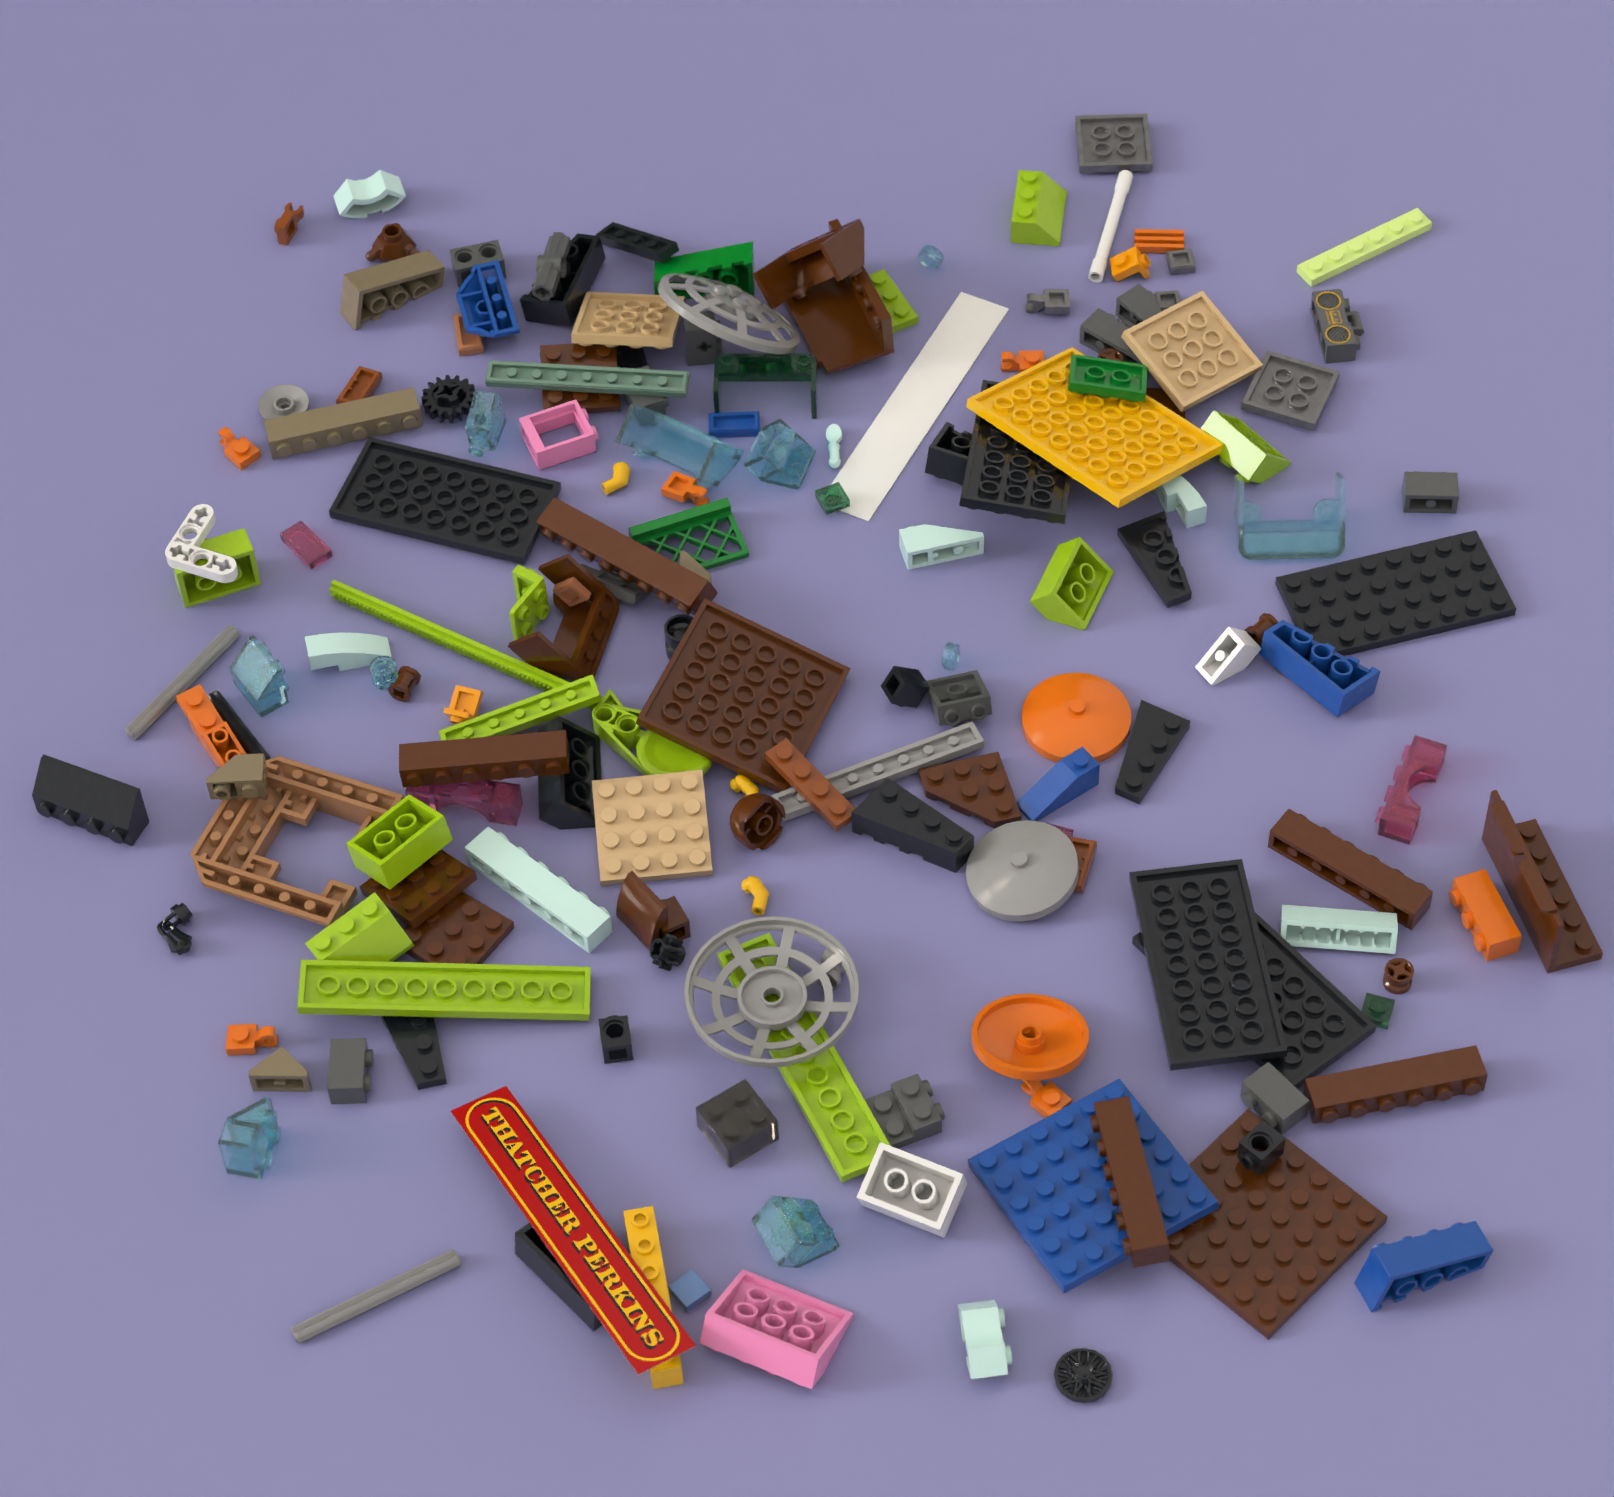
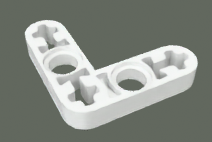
M199 504L191 509L166 547L165 555L168 565L172 568L217 582L229 583L238 576L236 561L232 557L200 548L216 522L211 506ZM188 533L197 534L195 538L190 540L184 538ZM200 559L208 560V563L203 566L195 565V562Z

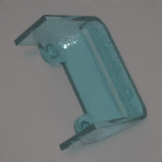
M634 404L630 405L615 440L618 444L634 448L632 453L645 459H647L648 455H651L693 474L694 477L698 478L697 483L709 489L712 488V485L718 486L740 461L744 450L669 415Z
M1335 472V496L1332 499H1322L1317 502L1313 510V520L1261 521L1259 506L1255 502L1244 501V480L1240 475H1234V516L1238 550L1241 555L1249 560L1334 558L1339 556L1345 548V477L1340 472Z

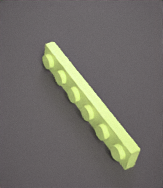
M1418 208L1413 209L1297 265V273L1313 287L1431 230L1432 222Z

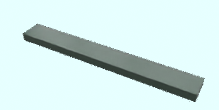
M489 360L485 384L487 387L687 398L690 373L689 371Z

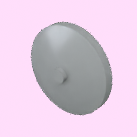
M1015 821L993 829L979 840L967 861L966 880L974 901L988 914L1006 921H1031L1054 912L1069 899L1079 879V860L1073 843L1058 828L1039 821Z

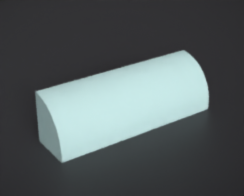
M1282 905L1280 936L1291 946L1387 954L1396 953L1398 934L1397 913Z

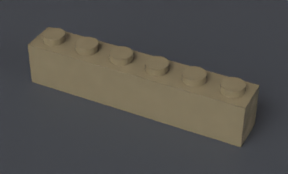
M414 387L263 420L273 459L423 426Z

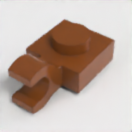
M292 203L286 204L283 215L280 219H277L274 227L279 244L288 246L297 232V223L304 217L303 206L300 205L298 210L293 211Z

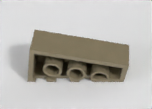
M430 250L344 274L340 314L356 331L363 327V322L372 319L374 322L382 317L381 313L391 308L397 310L403 307L407 300L411 298L417 300L442 287L445 267Z

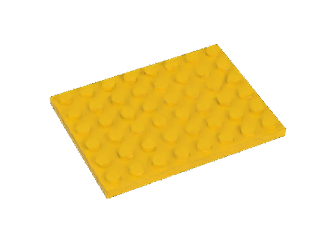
M1073 347L967 399L966 407L1117 508L1221 453L1224 446L1222 442L1148 395L1145 397V402H1131L1126 399L1104 398L1099 395L1078 394L1068 391L1071 354L1085 356Z

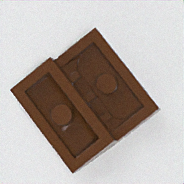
M633 871L629 872L618 896L616 916L650 950L653 941L660 938L659 929L668 924L667 906Z

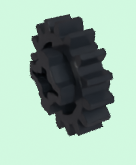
M446 375L445 380L437 377V383L429 382L428 389H423L422 405L425 414H430L432 420L439 417L440 423H443L445 419H449V422L453 423L454 418L462 421V415L470 416L471 409H476L477 393L474 384H469L467 378L460 381L459 375H456L454 379H450V376Z

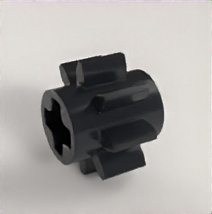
M665 933L663 939L657 938L654 940L650 947V956L654 959L652 963L658 965L660 969L671 971L672 965L677 967L681 965L686 955L685 948L682 946L683 941L677 939V936Z

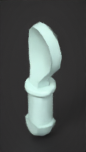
M837 424L829 425L826 430L830 457L828 462L830 467L834 469L838 468L841 464L839 454L841 447L838 443L842 440L843 436Z

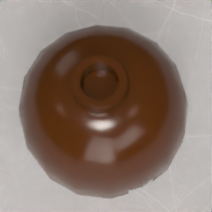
M760 793L749 794L740 799L734 806L730 815L729 825L733 836L745 847L754 851L757 848L764 850L771 846L780 836L783 827L780 826L781 818H785L786 813L783 805L773 797Z

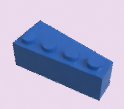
M1284 620L1264 631L1261 642L1262 649L1259 651V655L1337 718L1374 694L1380 670L1374 667L1368 669L1359 664V659L1351 655L1347 658L1335 652L1336 647L1328 643L1323 644L1314 641L1313 635Z
M1476 1221L1465 1224L1459 1222L1439 1231L1432 1229L1420 1236H1406L1397 1242L1375 1245L1370 1250V1254L1354 1283L1372 1313L1382 1308L1381 1302L1391 1298L1395 1303L1406 1299V1294L1419 1287L1423 1292L1429 1290L1441 1282L1443 1277H1446L1449 1282L1484 1268L1494 1250Z

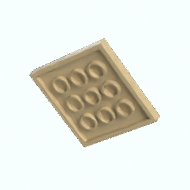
M1203 290L1123 331L1121 336L1141 363L1147 366L1149 373L1181 412L1255 374L1263 366L1261 361Z
M586 292L571 333L572 343H579L582 346L604 344L606 347L626 345L631 348L648 346L660 350L672 348L682 316L668 306L660 295ZM678 296L685 302V296Z
M703 770L592 781L601 886L623 884L627 874L631 871L643 882L713 875Z

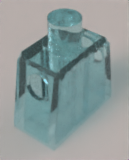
M477 390L474 392L465 426L470 444L468 452L473 456L481 457L485 450L493 451L497 447L506 424L500 394Z

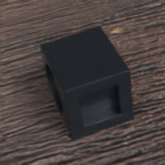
M613 1015L599 1019L604 1064L633 1060L628 1016Z
M1262 1120L1239 1142L1237 1158L1246 1169L1253 1170L1260 1176L1284 1154L1286 1138ZM1256 1148H1261V1149H1263V1150H1265V1151H1257V1150H1255V1149H1256Z

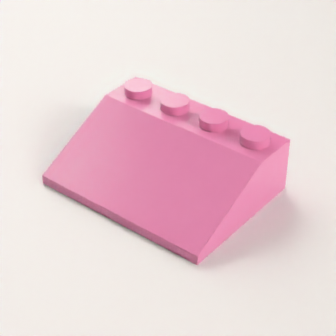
M742 1269L706 1312L700 1344L710 1347L716 1352H722L739 1359L743 1363L766 1370L770 1374L793 1381L799 1386L812 1389L824 1374L854 1313Z

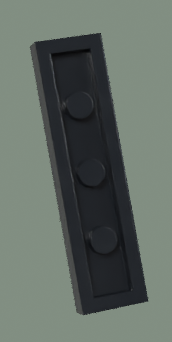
M612 222L595 234L600 236L601 242L604 245L659 263L668 261L671 256L679 251L675 241Z

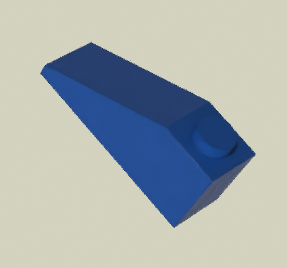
M1082 746L1061 759L1017 801L1019 810L1028 820H1041L1099 784L1100 764Z

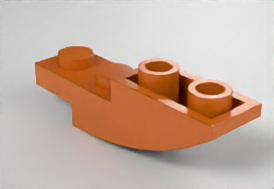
M200 684L176 696V701L189 720L191 729L218 768L235 755L246 754L226 721L222 720Z

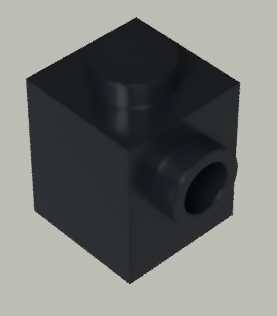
M893 666L881 684V688L891 704L900 707L917 708L930 689V686L919 670Z

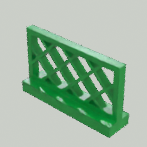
M728 497L629 527V538L644 546L650 544L657 547L656 552L659 554L662 550L674 554L672 559L674 562L680 557V551L683 550L687 542L699 547L695 556L689 555L706 570L749 557V551L731 512V504ZM728 520L730 529L727 534L715 529L717 523ZM698 529L707 532L703 541L690 537L691 533ZM711 534L724 539L720 548L707 543ZM672 537L682 540L678 549L665 543ZM729 541L739 545L741 551L730 553L725 551L724 548ZM703 549L716 553L714 559L709 561L699 557Z

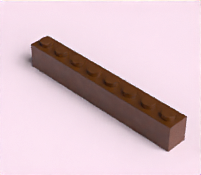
M555 497L536 521L543 530L541 534L551 542L555 540L560 541V545L570 552L576 550L586 561L590 563L593 560L598 562V566L608 573L614 571L624 582L628 584L631 581L636 583V586L648 595L651 592L656 594L657 599L664 604L669 605L672 603L676 605L675 608L682 614L689 615L691 613L695 616L704 598L713 601L718 594L709 580Z

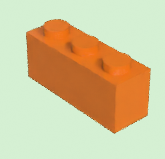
M1486 869L1454 878L1452 889L1449 892L1450 901L1454 907H1458L1464 927L1471 931L1477 951L1482 952L1486 961L1518 952L1522 935Z

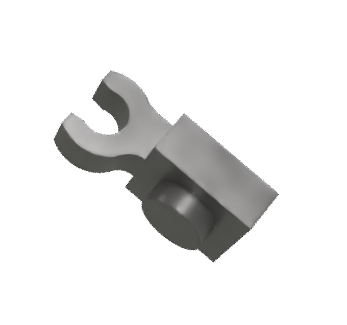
M1044 289L1043 294L1028 293L1026 313H1036L1044 309V314H1070L1069 289Z

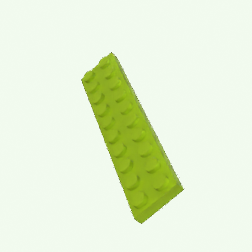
M770 933L740 944L745 952L761 947L777 946ZM729 949L717 953L718 961L722 968L734 959ZM777 956L762 957L751 960L756 969L776 966ZM739 967L728 977L733 988H739L746 974ZM770 994L765 997V1000L768 1002H776L780 999L776 994ZM804 1012L797 1023L806 1032L815 1024L818 1017L814 1012ZM822 1027L811 1039L819 1046L828 1040L829 1036ZM785 1028L770 1031L767 1042H782L794 1037ZM800 1044L781 1050H768L773 1059L787 1058L807 1052ZM834 1045L822 1054L805 1062L778 1067L841 1183L867 1173L879 1143L891 1145Z
M301 960L297 1010L298 1014L590 1021L591 967Z

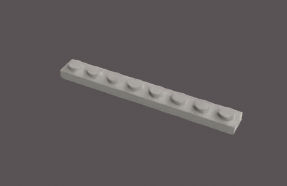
M973 721L827 774L824 777L847 799L878 787L887 778L895 781L917 773L918 769L935 766L984 748V739ZM793 787L771 795L784 807L786 815L785 818H781L782 822L814 811L812 806Z

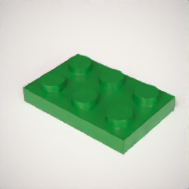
M1071 354L1068 391L1078 394L1099 395L1104 398L1126 399L1131 402H1145L1147 366L1144 364Z

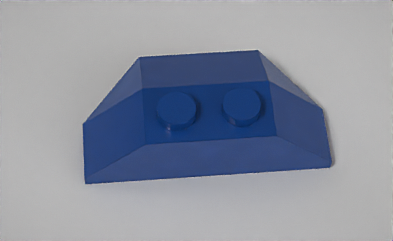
M499 260L474 265L471 274L465 279L456 293L466 333L489 338H499L520 333Z

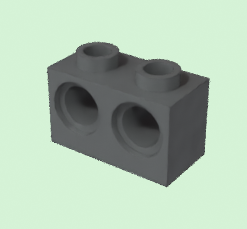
M498 240L450 249L452 268L458 287H461L465 279L471 274L474 265L499 260L503 277L506 278L504 258Z

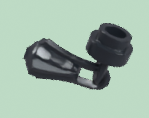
M184 903L172 906L170 908L172 913L164 921L158 923L157 926L158 932L167 941L171 952L179 955L189 952L192 946V936L176 928L178 924L185 926L190 922L189 918L193 916ZM175 917L177 920L171 923L169 920Z

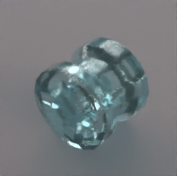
M379 656L371 662L370 672L374 686L381 690H388L390 684L395 683L398 678L396 661L389 656Z

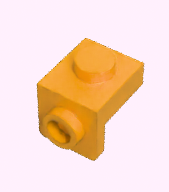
M1136 246L1110 258L1112 277L1117 282L1137 272H1140L1145 279L1150 277V260Z
M456 685L449 708L445 707L443 713L454 724L475 718L478 715L484 693L480 690Z

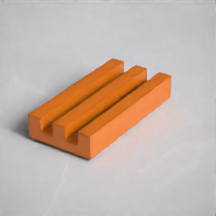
M1135 229L1134 246L1141 253H1167V251L1184 250V230Z

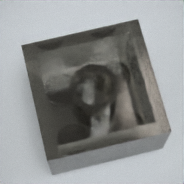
M746 1079L696 1107L698 1128L729 1168L779 1140L778 1120Z

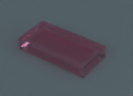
M302 521L280 533L281 540L310 569L315 568L333 556L332 550Z

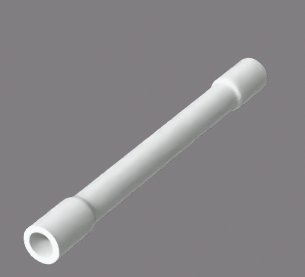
M1122 170L1118 175L1115 193L1097 253L1090 268L1088 278L1095 283L1103 280L1126 195L1132 183L1133 174L1128 170Z

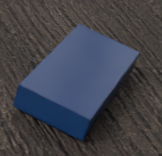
M759 411L708 413L709 438L760 436Z

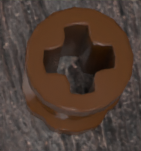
M1263 613L1254 626H1248L1244 631L1261 647L1264 631L1277 624L1278 621L1271 614Z
M409 666L400 667L398 678L388 688L389 694L398 701H409L412 696L411 691L415 685L419 684L421 675L417 670Z

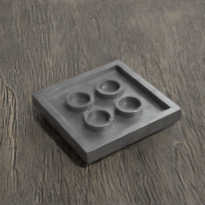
M1147 113L1075 116L1079 173L1120 172L1122 170L1130 172L1152 171L1153 162Z
M1267 350L1261 362L1263 366L1257 370L1242 400L1241 410L1314 431L1339 380L1340 371Z

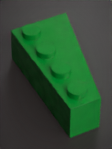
M753 241L674 256L663 263L655 261V295H660L658 285L663 276L672 273H682L735 285L742 291L754 296L755 278L753 273H755ZM669 282V283L684 284L685 282ZM672 289L677 296L693 299L686 290ZM698 292L704 298L705 293Z

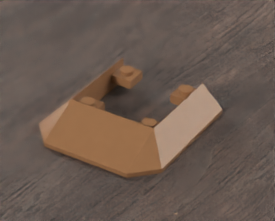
M277 756L266 760L268 769L266 797L222 800L190 854L204 887L328 927L347 912L357 895L356 887L330 879L322 894L318 895L275 881L281 871L280 862L264 858L286 820L307 826L314 813L319 811L360 824L361 827L357 832L359 834L400 802L404 796Z

